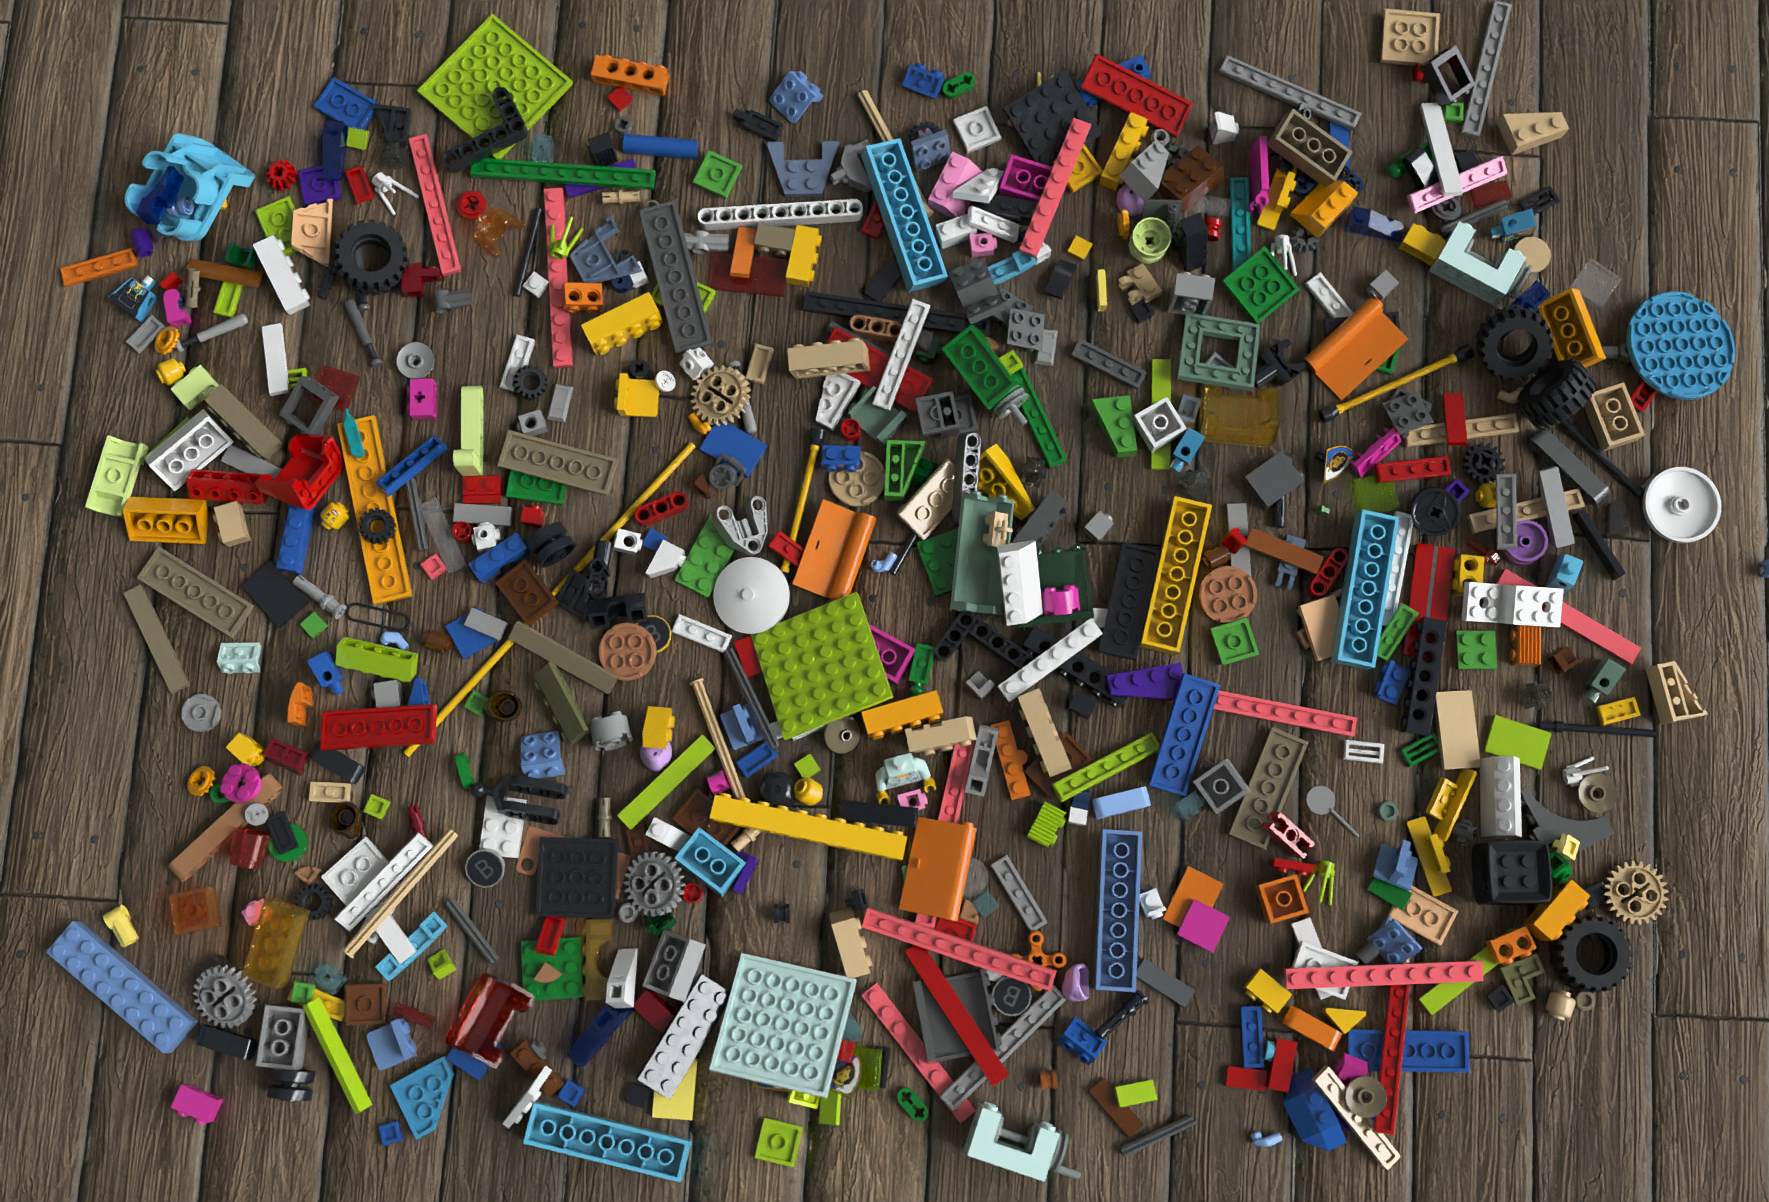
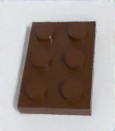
M526 559L495 582L529 627L559 604L558 600Z
M1067 731L1059 739L1062 742L1072 769L1050 777L1048 772H1043L1040 764L1043 759L1040 755L1024 771L1050 800L1056 795L1052 788L1053 783L1086 767L1093 760Z
M697 788L672 819L691 835L700 827L726 847L741 827L710 820L713 801Z

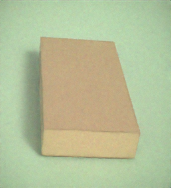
M755 344L745 377L747 381L764 385L774 348Z

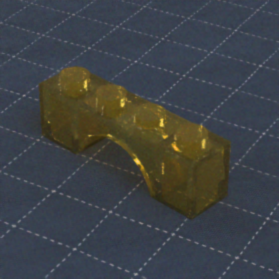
M590 919L586 920V924H583V936H586V944H583V956H586V964H583L582 972L583 976H586V984H583L582 994L586 996V1000H606L609 978L600 972L597 965V954L606 942L613 940V920Z

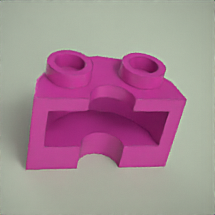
M1074 584L1064 585V589L1056 590V587L1044 588V591H1041L1043 614L1054 613V615L1071 614L1075 610L1080 611L1078 587H1075Z

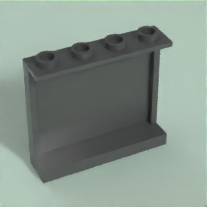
M980 969L979 972L946 978L993 1051H999V1045H1002L1000 1032L996 1033L995 1025H998L997 1015L992 1013L991 1010L994 1000L992 993L988 994L987 986L990 985L988 973L984 974V970ZM921 981L913 982L928 1064L972 1056L925 983H921Z

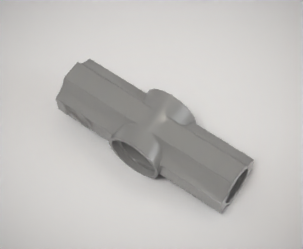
M695 231L693 234L684 233L688 250L696 254H707L709 251L729 252V234H709L706 231Z

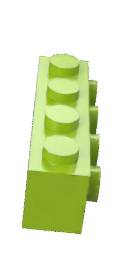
M343 637L337 644L335 665L341 666L344 669L359 670L363 673L380 675L383 678L398 679L401 682H411L417 673L418 653Z

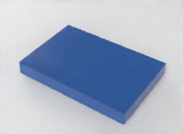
M333 77L313 107L348 129L349 127H355L364 130L377 112L375 104L379 103Z
M721 422L720 426L714 424L699 450L715 460H718L719 456L723 453L734 457L746 467L747 472L744 476L749 478L768 446L727 422L725 426ZM725 459L721 461L722 464L728 463Z

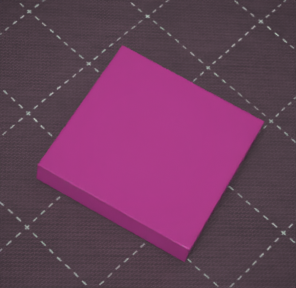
M1193 899L1176 935L1213 953L1230 917Z

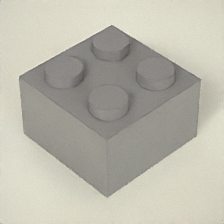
M1229 759L1223 760L1193 781L1216 814L1222 812L1251 791Z

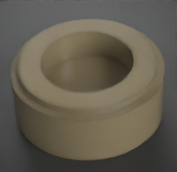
M1578 991L1573 998L1576 1001L1575 1006L1579 1010L1588 1011L1595 1006V997L1591 992Z

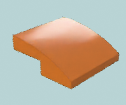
M298 682L293 689L289 701L288 723L297 727H306L305 707H313L312 687Z

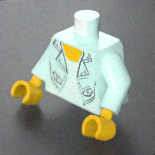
M911 753L884 760L883 767L875 775L877 790L879 791L876 797L879 804H881V800L886 798L887 803L890 802V798L885 791L886 789L917 782L922 779L924 780L925 792L928 793V786H933L934 790H936L935 780L930 778L931 774L926 762L923 759L914 758Z

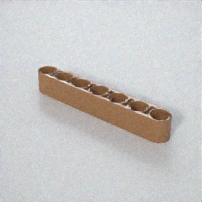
M271 774L261 779V789L254 799L244 801L246 803L243 804L235 803L169 864L168 868L181 882L190 878L248 824L245 818V810L250 804L262 803L267 807L281 794L284 788Z

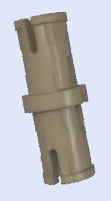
M188 268L187 284L185 285V290H187L185 306L191 308L198 307V291L201 289L199 286L200 270L196 268Z
M598 798V837L608 838L611 837V798Z

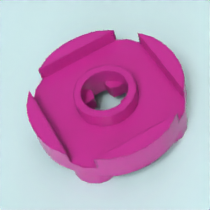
M234 764L230 766L223 777L220 787L221 792L224 793L227 799L238 804L254 799L262 786L258 770L248 764ZM243 780V782H245V785L240 786V788H238L239 782Z

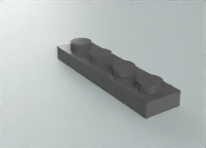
M1079 339L1071 354V357L1136 390L1139 389L1147 374L1146 371L1082 339Z

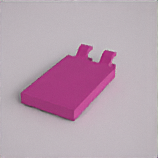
M1259 136L1249 149L1251 203L1248 206L1249 213L1253 211V206H1256L1258 213H1261L1264 206H1267L1269 203L1267 193L1269 190L1267 136Z

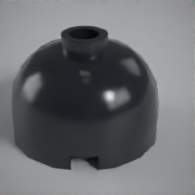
M784 772L770 773L760 783L759 795L761 801L769 803V807L777 808V805L792 806L796 800L794 792L796 782L790 775Z

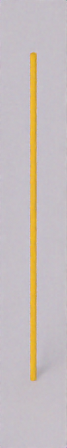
M692 442L681 451L600 540L609 541L616 534V531L621 529L633 516L636 509L646 502L696 448ZM595 545L573 569L578 572L583 570L593 559ZM569 573L552 591L555 598H557ZM507 639L439 712L436 727L515 643L514 641ZM409 745L403 753L409 757L420 745Z

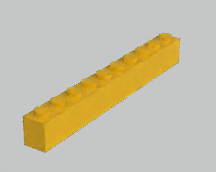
M720 793L719 796L715 795L710 814V820L892 860H903L907 836H903V832L892 830V833L884 832V828L873 826L872 829L865 828L863 823L854 822L853 825L847 824L846 820L835 818L833 821L827 819V816L822 814L810 816L807 815V811L797 809L796 812L788 811V807L777 805V808L769 807V803L758 801V804L750 803V799L739 797L736 800L732 799L731 795Z

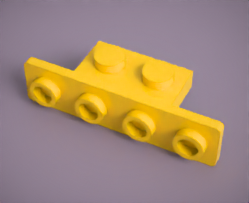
M1295 165L1293 171H1289L1287 176L1277 168L1268 192L1269 203L1267 206H1264L1257 226L1271 231L1275 230L1283 208H1287L1291 198L1288 197L1290 191L1293 192L1297 182L1294 181L1297 169Z
M1462 769L1455 784L1446 778L1440 777L1425 813L1438 820L1433 834L1437 833L1443 842H1447L1462 806L1467 799L1469 790L1474 783L1477 772L1474 770Z
M1424 816L1408 821L1406 824L1432 896L1436 897L1451 892L1452 888L1446 875L1447 872H1450L1449 867H1451L1448 856H1445L1443 852L1444 843L1441 837H1438L1437 833H1431Z

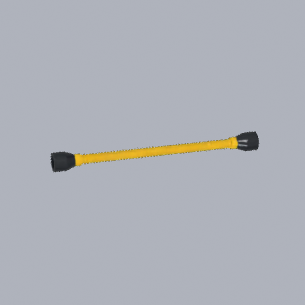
M1468 344L1459 347L1448 357L1351 399V401L1349 400L1336 406H1326L1318 410L1319 417L1324 424L1328 423L1343 413L1344 410L1357 404L1359 405L1450 363L1465 362L1473 358V350Z
M812 428L810 434V457L807 462L806 473L798 499L799 503H797V510L789 538L795 542L816 455L826 436V431L820 428ZM784 559L780 570L784 574L789 586L790 563Z

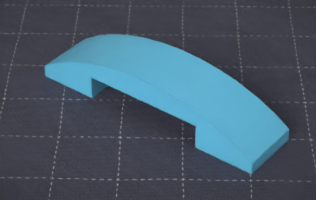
M1017 251L1012 253L1013 256L987 268L994 284L998 285L1037 264L1035 258Z
M436 912L428 916L419 925L420 927L408 937L417 950L416 953L401 964H399L392 953H389L376 966L377 970L387 981L392 980L411 964L446 929V923Z

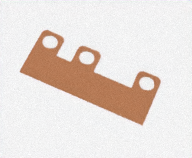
M529 826L516 870L530 876L535 874L539 859L540 837H569ZM619 852L616 900L619 897L631 856ZM525 858H530L534 863L533 868L529 871H525L521 867V862Z

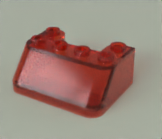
M484 973L477 980L445 1039L446 1045L484 1065L496 1069L503 1060V1050L496 1046L502 1039L506 1027L512 1021L515 1011L524 1013L532 1007L536 996L513 982Z

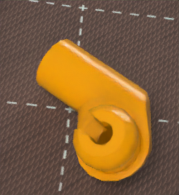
M696 413L688 416L694 429L699 433L705 435L711 430L710 424L708 422L702 424Z

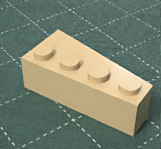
M1040 688L1018 696L1022 707L1019 713L1022 720H1027L1029 726L1026 727L1029 737H1034L1036 743L1033 744L1037 755L1041 754L1043 761L1040 764L1043 772H1048L1049 776L1052 777L1072 769Z

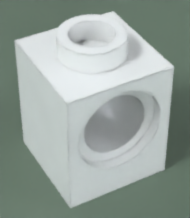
M618 529L615 534L612 550L635 555L642 547L643 540L640 539L641 534ZM630 538L633 541V546L627 547L623 540Z

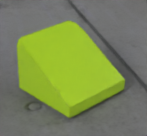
M445 949L427 959L433 974L438 979H442L456 970Z

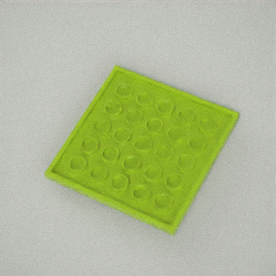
M491 14L417 91L472 139L505 122L492 97V92L495 88L504 87L508 90L529 130L573 85V82L494 14ZM505 96L500 97L499 100H504ZM514 112L507 113V116L512 115ZM517 127L515 131H520L522 127ZM501 135L498 139H503L506 135ZM489 143L483 144L482 148L487 147ZM514 145L492 155V157L501 159Z
M857 592L780 622L764 632L751 634L782 736L785 740L894 698Z

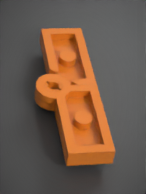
M1010 721L991 725L990 727L999 729L996 748L1011 801L1030 796L1022 767L1027 762L1028 757L1025 751L1017 749Z

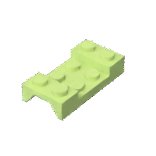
M107 435L85 508L124 518L123 507L131 497L140 465H144V458L149 447L143 443H131Z

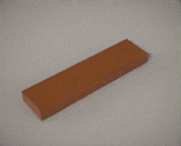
M192 259L185 267L186 274H188V268H196L200 270L199 277L258 288L265 279L263 272Z
M1251 528L1247 538L1248 541L1244 545L1247 548L1314 575H1317L1324 556L1254 528Z

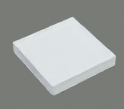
M987 106L953 119L967 154L1001 140L999 131Z

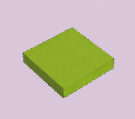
M764 1117L755 1158L794 1167L803 1126Z

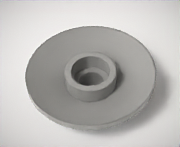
M409 343L399 351L397 367L408 378H423L433 369L434 354L423 343ZM420 360L419 365H414V362Z

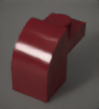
M420 262L411 264L402 275V293L406 298L425 297L424 282L443 281L442 272L434 266H428L424 269Z

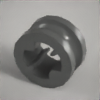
M619 117L615 121L617 133L624 136V134H629L632 131L629 118ZM621 123L626 125V129H622Z

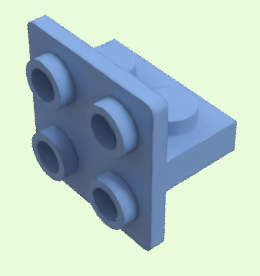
M748 703L743 706L737 704L733 706V710L720 715L734 750L765 739Z
M1403 840L1397 849L1381 844L1373 876L1410 891L1418 863V858L1411 856L1412 851L1409 850L1411 842Z
M1390 916L1383 921L1376 932L1367 938V941L1373 943L1380 950L1379 954L1389 964H1401L1422 949L1396 919L1393 920Z

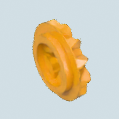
M1121 209L1117 218L1118 234L1122 240L1129 237L1130 222L1126 209Z
M169 326L157 335L155 340L156 352L165 355L167 352L170 353L172 351V348L179 342L178 337L180 334L178 329Z
M208 766L197 768L189 777L188 791L194 796H202L204 792L208 793L209 788L213 786L212 782L216 779L214 777L215 772Z

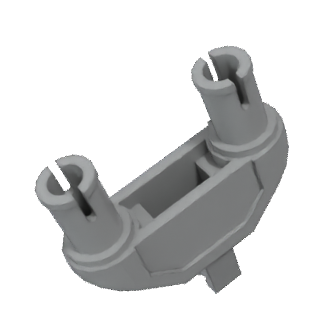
M867 139L854 145H845L841 165L837 168L836 172L830 175L833 185L843 182L863 192L873 190L869 177L857 155L862 154L866 146L870 145V143L867 144Z

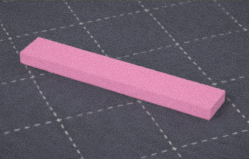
M1498 156L1459 173L1463 192H1466L1508 173L1503 156ZM1440 182L1407 195L1412 213H1417L1454 197H1443Z

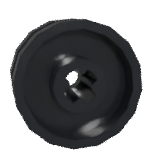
M555 522L542 528L532 535L526 543L530 552L537 554L535 559L541 568L549 567L561 561L576 547L571 536H565L567 530L561 522Z
M271 1068L269 1078L272 1081L281 1082V1084L269 1085L266 1097L292 1102L311 1101L313 1090L310 1087L301 1086V1084H312L315 1081L316 1072L305 1069L287 1070Z

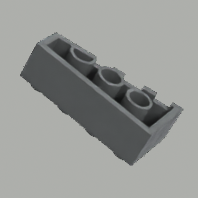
M1051 490L1047 497H1043L1039 502L1037 510L1035 512L1032 511L1027 517L1025 526L1019 527L1014 534L1016 536L1012 542L1010 541V543L1035 540L1037 551L1067 513L1070 503Z

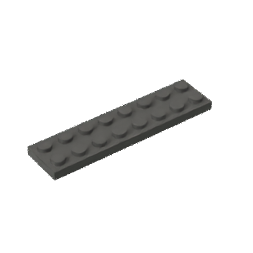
M676 201L639 210L676 354L684 353L689 349L694 350L699 347L713 345Z

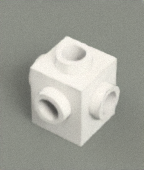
M700 347L694 350H687L683 354L684 358L679 363L693 380L701 378L702 373L706 375L708 369L714 364Z
M488 522L478 524V527L473 528L474 534H471L473 544L477 546V550L480 553H486L499 544L498 540H501L499 529H496L493 524Z

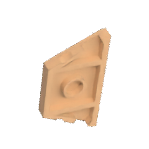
M327 199L325 203L318 205L315 203L307 208L293 211L291 248L326 267L329 266L333 199Z

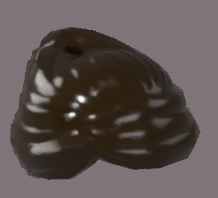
M498 691L484 704L486 714L500 722L515 720L522 710L521 700L515 693L510 691Z
M344 801L334 807V811L329 817V823L333 831L338 835L354 839L361 831L362 819L357 806L350 801Z

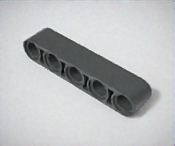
M1540 428L1527 441L1529 446L1550 467H1558L1560 476L1573 489H1580L1581 496L1589 504L1596 506L1610 492L1609 488L1548 429Z
M964 432L957 438L951 519L955 525H959L962 494H970V491L977 492L981 439L976 433ZM968 438H970V444H969V445H968V443H967V439H968ZM967 456L969 457V463H968V464H966V458H967ZM967 475L968 480L965 484L964 478Z

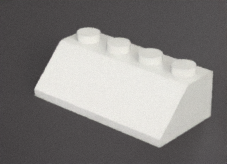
M202 409L144 459L176 491L186 482V478L192 469L201 470L229 447L233 440Z
M1032 540L996 545L1006 624L1008 626L1027 623L1043 614L1036 542Z
M1495 756L1480 759L1481 837H1522L1520 758L1515 756Z

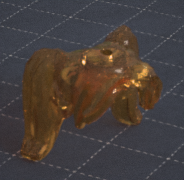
M488 207L477 218L478 228L474 236L480 245L491 251L498 258L501 256L502 250L496 241L506 232L507 227L510 225L516 229H522L526 224L524 221L516 219L504 209Z

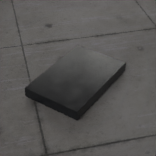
M270 560L247 580L242 587L272 621L281 628L302 610L309 601L284 573L276 568L275 563Z

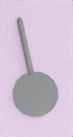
M1325 786L1312 788L1306 797V803L1310 811L1319 815L1331 812L1358 838L1359 834L1333 810L1336 801L1333 792Z

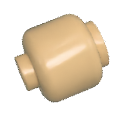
M1561 989L1558 992H1551L1545 1007L1549 1011L1548 1015L1561 1020L1570 1018L1576 1001L1570 997L1571 993Z

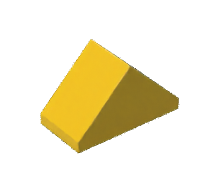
M1322 1008L1323 1014L1342 1034H1346L1366 1016V1011Z

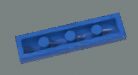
M624 134L623 152L625 154L697 160L698 140Z
M433 435L376 481L377 486L387 497L391 496L447 450V446L438 437Z

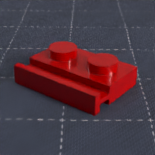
M501 475L463 477V504H502Z
M1278 858L1270 859L1269 867L1276 868L1275 871L1287 873L1288 871H1293L1299 876H1307L1308 873L1310 874L1314 871L1313 864Z

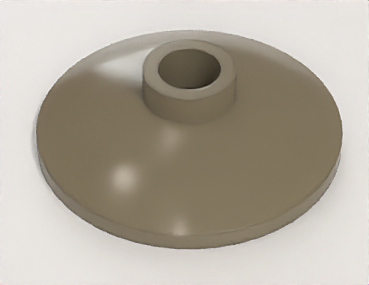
M846 716L828 723L824 732L825 743L830 750L836 753L843 754L853 750L860 739V727L857 721L850 716ZM845 732H847V736L844 739L843 735Z
M1591 774L1585 777L1579 784L1578 797L1581 804L1587 810L1603 813L1615 805L1618 791L1615 783L1609 777L1603 774ZM1594 790L1598 792V797L1593 796Z
M1362 1076L1350 1082L1346 1089L1345 1100L1348 1108L1355 1115L1371 1118L1382 1112L1386 1105L1387 1096L1383 1085L1378 1080ZM1362 1093H1367L1368 1098L1366 1100L1361 1099Z

